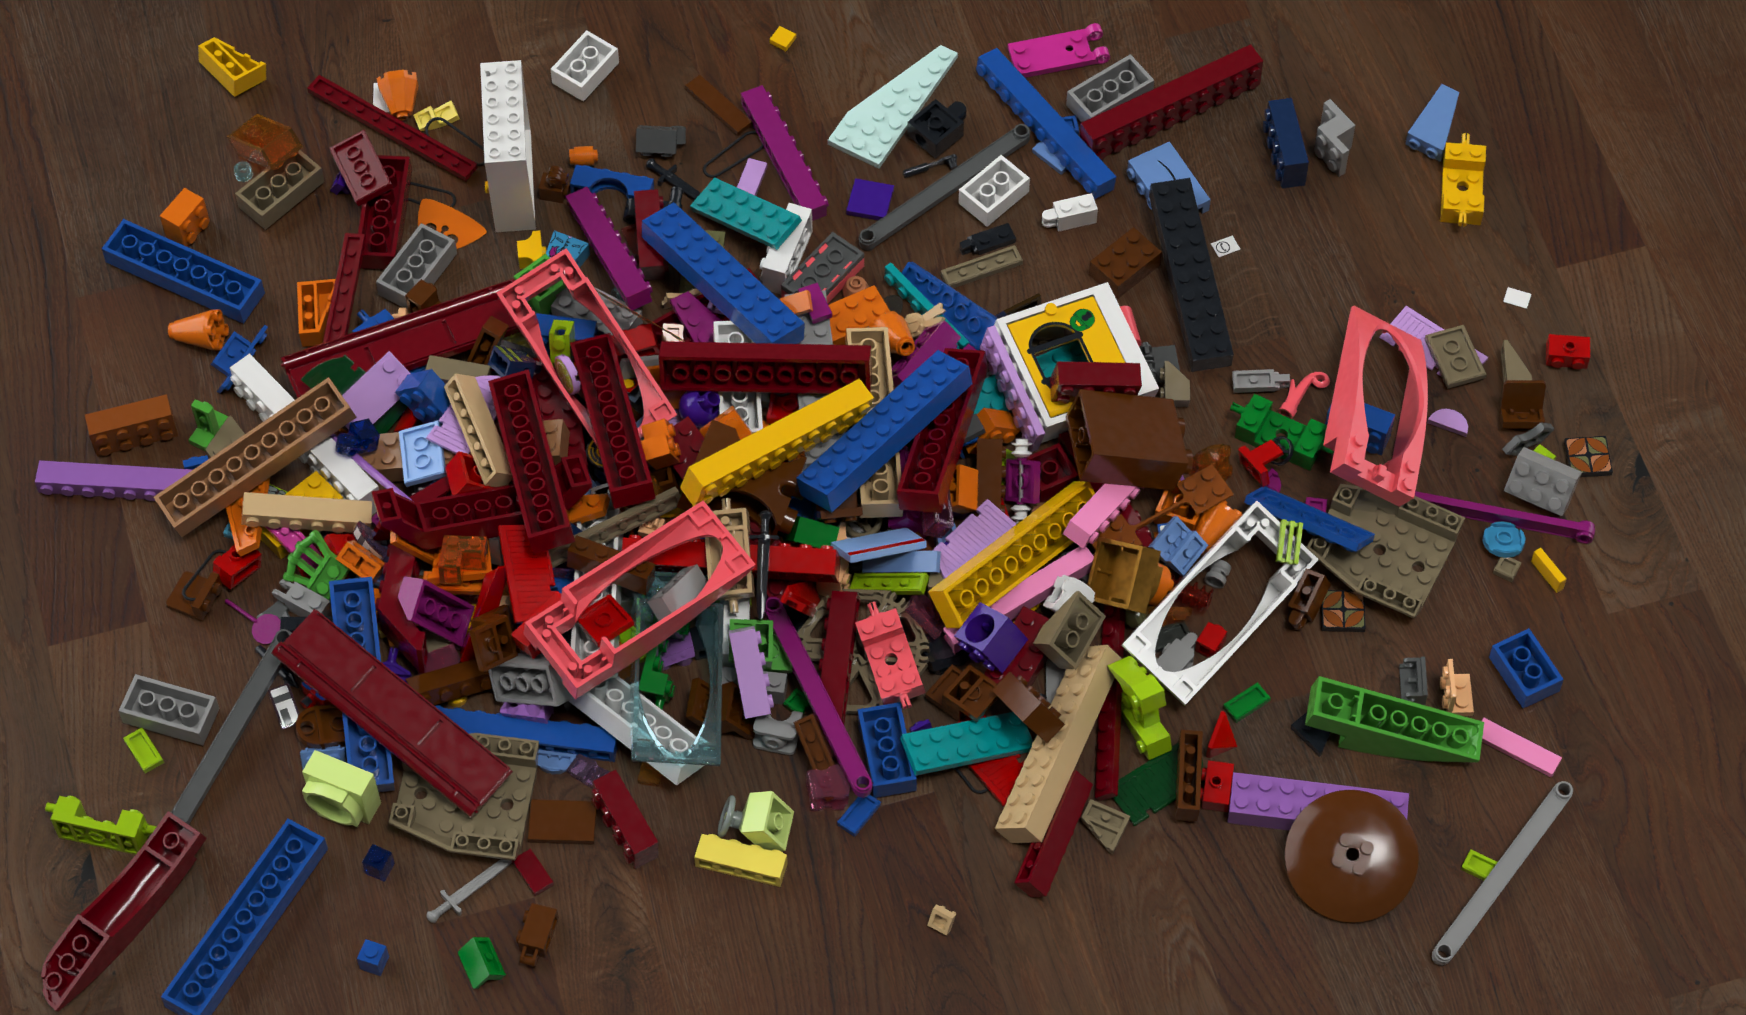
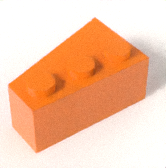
M336 279L297 282L298 324L302 347L316 346L323 343Z

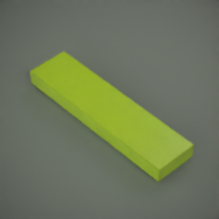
M926 572L854 573L849 589L889 590L897 595H924L929 575Z

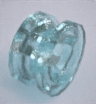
M238 162L234 166L237 180L245 182L252 178L253 172L248 162Z

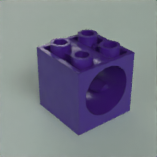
M979 602L954 635L960 642L958 644L959 647L970 653L969 657L974 662L979 664L981 661L990 671L995 669L1001 673L1006 670L1028 641V638L1009 617Z

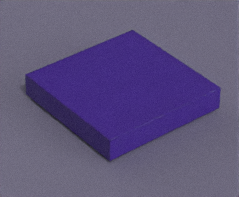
M855 178L846 215L880 220L888 214L894 185Z

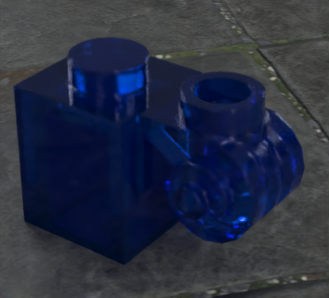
M369 418L351 422L348 434L341 433L338 435L335 450L339 454L347 455L348 457H352L356 453L363 454L375 451L378 448L380 434Z

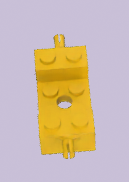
M1463 133L1461 136L1462 143L1446 142L1440 218V222L1458 223L1460 227L1462 224L1463 227L1467 226V224L1481 225L1484 213L1483 171L1486 162V146L1470 144V134L1467 133L1466 136V133ZM1465 186L1467 190L1461 191L1457 187Z

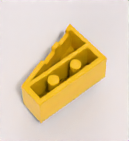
M215 37L198 45L199 62L234 97L266 80V63L262 61L257 62L251 59L250 55L246 53L243 55L235 51V47Z

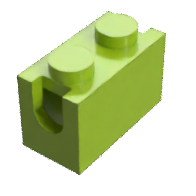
M553 320L549 331L550 360L554 368L555 357L561 354L569 357L574 363L570 342L575 341L574 321ZM558 330H565V334L559 335Z

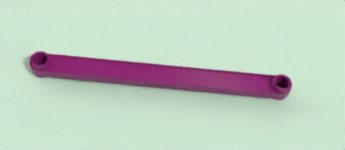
M1415 491V496L1468 519L1489 523L1509 522L1514 524L1515 528L1573 538L1583 544L1591 543L1595 535V525L1590 521L1575 522Z
M769 597L766 601L765 616L767 620H773V632L853 792L858 797H867L872 791V780L782 602L777 597ZM770 607H776L777 609L771 610V609H769V608H770ZM859 784H865V785H867V787H866V788H860V787H858V785H859Z

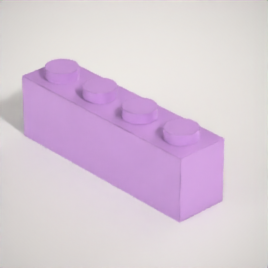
M754 626L729 630L745 719L771 714L770 708L774 707L772 694L767 695L766 687L770 686L768 673L763 674L762 665H766L764 652L759 653L758 644H762L760 631H755Z

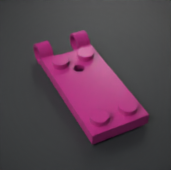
M1097 23L1087 26L1086 29L1008 44L1012 64L1025 78L1093 64H1104L1110 60L1107 47L1102 46L1096 48L1093 52L1090 51L1088 41H1096L1103 36L1101 25ZM1067 48H1072L1073 50H1072V51H1067L1066 49H1067Z

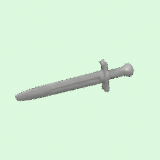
M500 859L451 896H448L445 890H441V897L446 902L435 910L428 911L427 919L431 923H436L438 918L450 908L460 916L462 910L457 905L506 869L512 863V860Z

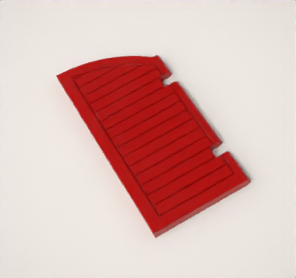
M499 525L498 532L515 624L523 623L557 592L550 589V586L556 585L550 552L546 550L536 554L533 553L525 525Z
M966 716L957 723L970 721L972 719ZM1018 754L969 764L968 767L1002 806L1005 807L1007 798L1011 794L1024 761L1018 762L1017 759L1021 757Z

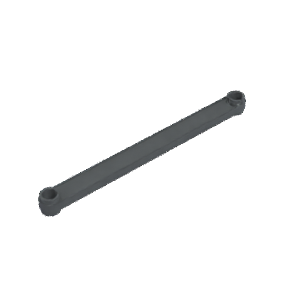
M1025 124L1016 125L1011 131L867 229L862 230L859 235L860 247L865 251L873 250L878 244L962 188L1000 155L1006 158L1020 147L1026 145L1030 140L1029 127Z
M281 629L275 634L270 646L171 811L172 814L188 825L283 666V663L271 653L279 642L292 634L289 630Z

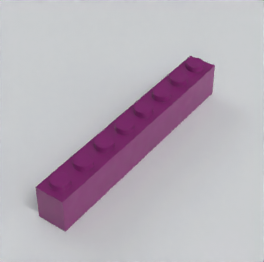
M763 85L742 92L741 105L748 118L752 121L753 127L793 203L812 209V221L827 216L826 207L829 206L825 195H821L819 183L817 180H813L812 171L809 165H805L801 150H797L794 137L789 135L786 122L780 119V111L777 106L774 107L772 104L773 100L770 92H766Z
M585 187L567 195L566 200L572 215L627 307L635 310L652 302L650 293L653 290L650 283L644 281L645 277L641 268H636L637 263L633 255H628L630 254L625 242L621 243L622 239L618 230H613L614 225L610 217H605L607 216L603 205H598L599 200L595 192L591 193L589 188Z

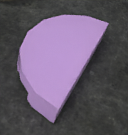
M1437 410L1431 414L1427 421L1428 424L1464 437L1467 436V420L1461 413L1455 410Z

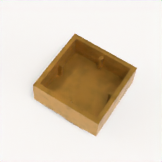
M1099 537L1087 583L1095 592L1094 602L1146 614L1148 602L1151 601L1157 592L1163 567H1159L1158 564L1161 551Z

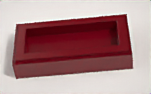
M531 848L518 855L515 861L512 860L513 865L534 896L554 885L553 880Z

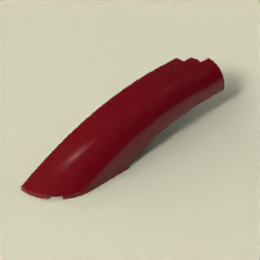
M168 811L142 848L117 878L80 915L77 914L47 955L41 972L44 997L55 1011L59 1012L91 984L149 923L197 860L194 856L207 839L203 834Z

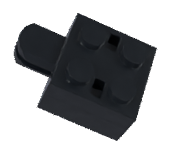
M935 99L908 121L907 136L936 159L964 136L963 120L966 118V106L961 102L955 101L946 108Z

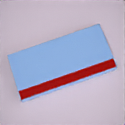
M901 528L831 542V546L837 549L839 555L845 560L855 563L925 549L926 540L908 528Z

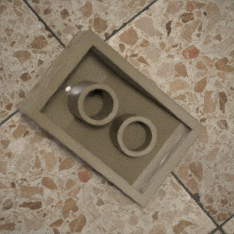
M1076 591L1042 626L1033 644L1059 668L1077 669L1106 616L1080 591Z

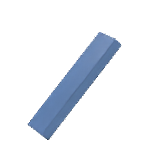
M910 551L865 560L862 565V573H940L941 552Z

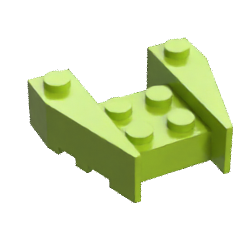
M1131 655L1107 665L1123 690L1121 716L1136 740L1139 752L1141 754L1144 753L1148 760H1151L1171 751L1170 735L1161 724L1159 717V708L1166 706L1165 692L1162 686L1152 674L1146 675L1147 670L1144 667H1139L1137 661Z

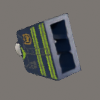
M497 345L493 346L488 365L501 377L528 369L531 377H533L534 373L539 374L542 370L541 362L535 361L525 351Z

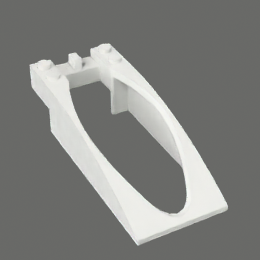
M1258 501L1253 503L1122 644L1183 705L1189 702L1298 585L1297 582L1302 578L1305 569H1310L1319 560L1301 543L1298 565L1284 563L1268 580L1264 594L1255 612L1230 643L1205 661L1182 671H1164L1161 666H1158L1155 648L1164 619L1177 596L1197 574L1222 557L1238 551L1251 540L1254 534L1277 555L1280 522ZM1287 529L1285 531L1282 558L1286 557L1289 532ZM1293 535L1291 558H1290L1291 560H1293V552H1294V544H1295V536H1294V535Z

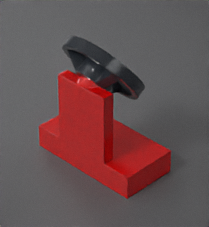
M1279 436L1252 451L1244 445L1238 448L1240 463L1262 487L1270 484L1268 470L1264 465L1269 462L1278 466L1286 464L1291 459L1294 448L1290 439ZM1281 439H1285L1288 442L1289 450H1285V447L1280 444ZM1285 453L1288 454L1282 462H1274L1276 458L1282 457Z

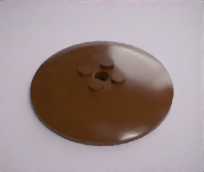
M1340 790L1317 798L1297 816L1286 840L1285 867L1293 889L1300 899L1313 911L1328 919L1339 922H1367L1389 913L1406 897L1415 881L1418 870V845L1408 820L1392 803L1366 791ZM1355 849L1359 854L1356 861L1348 860L1346 857L1347 850Z

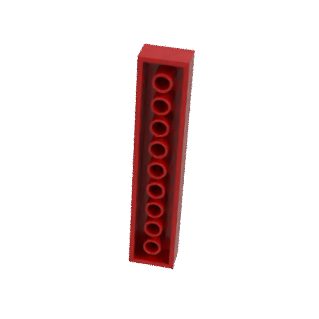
M629 535V538H623L622 551L641 540L642 536ZM698 538L647 560L655 564V573L677 574L683 568L697 564L703 575L708 576L705 539ZM758 542L756 545H750V557L756 564L755 568L751 571L756 579ZM778 543V546H770L768 579L839 583L841 557L833 546L823 545L821 548H812V545L800 544L799 547H791V544Z

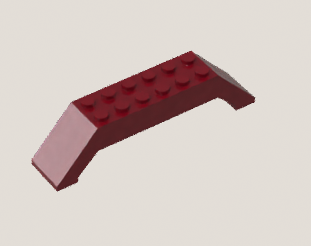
M582 454L561 457V461L556 465L567 511L592 488V481ZM514 484L417 502L395 493L393 488L372 492V498L381 526L424 550L499 536V525H525Z
M448 477L441 478L409 498L417 502L452 495ZM389 544L387 549L389 560L384 563L383 567L385 578L380 581L379 585L381 596L376 599L375 603L376 611H378L377 622L380 623L381 631L419 673H425L429 655L426 633L419 631L414 623L407 619L398 599L404 576L419 578L423 560Z

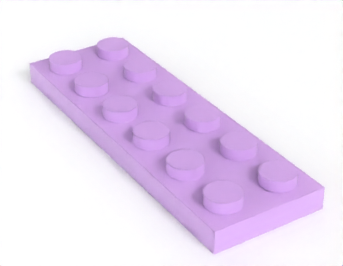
M995 325L988 327L980 345V350L986 352L989 370L997 379V387L1006 398V407L1012 411L1014 424L1017 428H1020L1022 439H1028V443H1032V445L1028 446L1030 452L1036 451L1040 447L1045 431Z

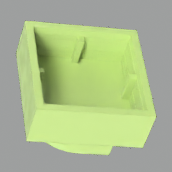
M314 750L302 771L306 783L302 793L306 803L319 816L342 825L358 827L360 821L370 824L381 804L374 774Z

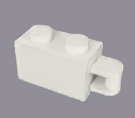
M1092 193L1053 202V208L1042 213V225L1046 228L1056 226L1059 232L1097 223L1098 208Z

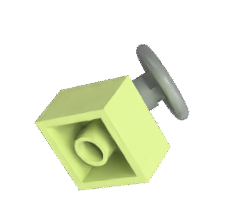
M773 791L750 793L743 812L738 810L734 811L735 796L730 795L728 797L718 825L717 834L720 838L726 835L729 827L739 828L740 832L753 844L759 845L763 849L770 851L774 849L786 850L794 811Z

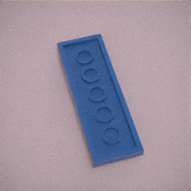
M1266 486L1246 495L1244 501L1245 504L1250 506L1258 501L1276 519L1295 521V523L1301 522L1303 523V529L1307 533L1319 535L1329 543L1342 545L1347 551H1358L1374 540V533Z

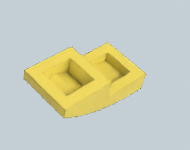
M452 101L436 109L429 106L414 114L420 131H425L427 122L435 117H441L449 123L460 119ZM435 120L429 125L428 130L437 129L447 124L441 120Z

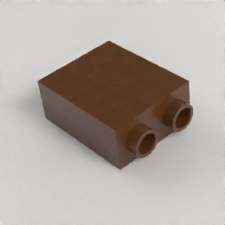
M1079 390L1066 415V421L1080 481L1174 490L1182 475L1190 473L1193 465V454L1190 449H1185L1183 442L1185 421L1182 417H1177L1173 399Z

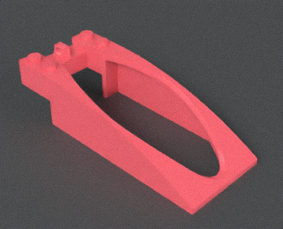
M567 248L496 292L509 315L595 444L596 440L588 410L573 395H570L562 385L544 346L538 318L527 302L560 280L574 300L586 307L604 323L625 351L635 372L643 401V421L639 428H637L640 439L644 437L641 429L642 425L664 418L670 421L678 416L588 277H585Z
M1352 306L1323 446L1334 451L1330 473L1400 507L1414 499L1425 439L1428 383L1423 345L1420 339L1356 306ZM1382 330L1384 334L1387 332L1392 336L1399 346L1398 351L1403 353L1409 366L1393 457L1383 465H1375L1365 460L1369 433L1363 396L1365 357L1374 333Z
M703 500L562 588L560 601L525 622L524 635L536 650L539 649L563 679L562 684L573 698L577 699L645 655L690 622L755 568L756 564ZM714 537L721 542L723 547L721 559L698 596L616 649L605 636L601 638L600 649L581 660L563 638L562 634L574 627L584 611L608 586L636 566L669 549L698 538Z

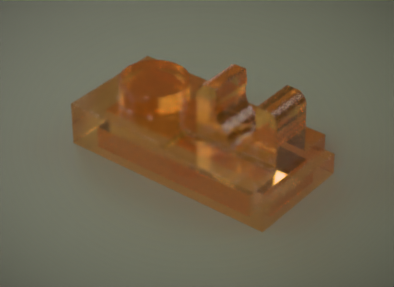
M1147 606L1148 614H1150L1156 608V606ZM1170 607L1162 626L1167 625L1168 615L1173 616V620H1186V616H1192V608Z

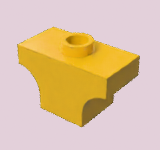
M540 230L532 231V235L526 240L517 241L520 269L526 268L546 254V246L542 247Z

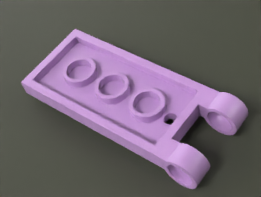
M390 351L342 395L357 417L345 425L349 432L341 439L349 447L400 399L395 391L406 376L411 374Z

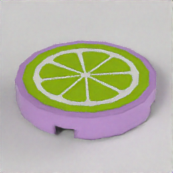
M564 354L556 356L555 368L562 385L570 395L579 393L581 383L579 380L576 381L577 370L573 362Z

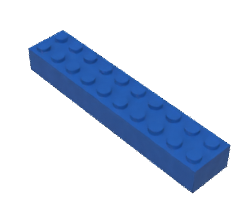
M674 202L642 220V238L754 343L797 344L804 340L805 323Z
M937 350L796 477L801 496L832 513L973 384L969 366Z
M372 577L329 581L333 623L381 662ZM342 712L347 763L374 774L378 792L395 790L391 752Z
M289 818L286 820L162 994L161 999L165 1008L178 1015L213 1014L327 852L328 847L324 837Z

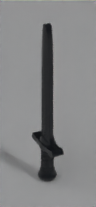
M653 158L646 162L647 169L654 170L661 175L658 179V186H662L663 182L667 181L674 187L682 188L683 193L694 200L700 195L698 190L674 174L677 172L676 164L666 170L657 164Z
M763 510L759 513L761 534L749 535L751 541L758 540L756 605L760 620L763 619L766 609L770 540L779 541L780 539L778 535H769V521L772 513L768 510Z

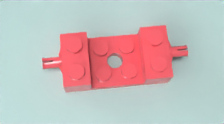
M872 602L874 610L871 603H869L867 606L871 616L855 622L865 648L884 705L901 702L903 709H907L906 701L908 708H911L912 704L909 699L926 692L898 612L895 608L879 613L876 602ZM890 656L897 657V662L894 665L886 664V659Z

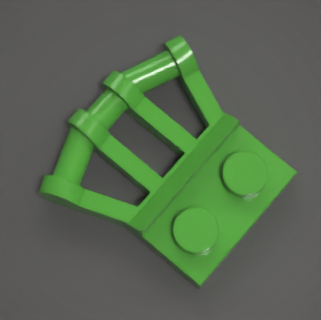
M313 530L310 532V536L296 543V549L287 557L288 565L286 572L283 574V579L306 585L308 589L331 601L329 581L344 580L350 569L336 560L337 555L329 549L321 534L317 530ZM313 543H316L320 551L324 555V558L321 557L309 546ZM304 553L319 565L317 569H314L303 560L301 555ZM296 565L309 574L311 578L295 574Z

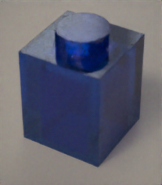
M372 844L362 861L365 874L384 882L395 864L392 852Z

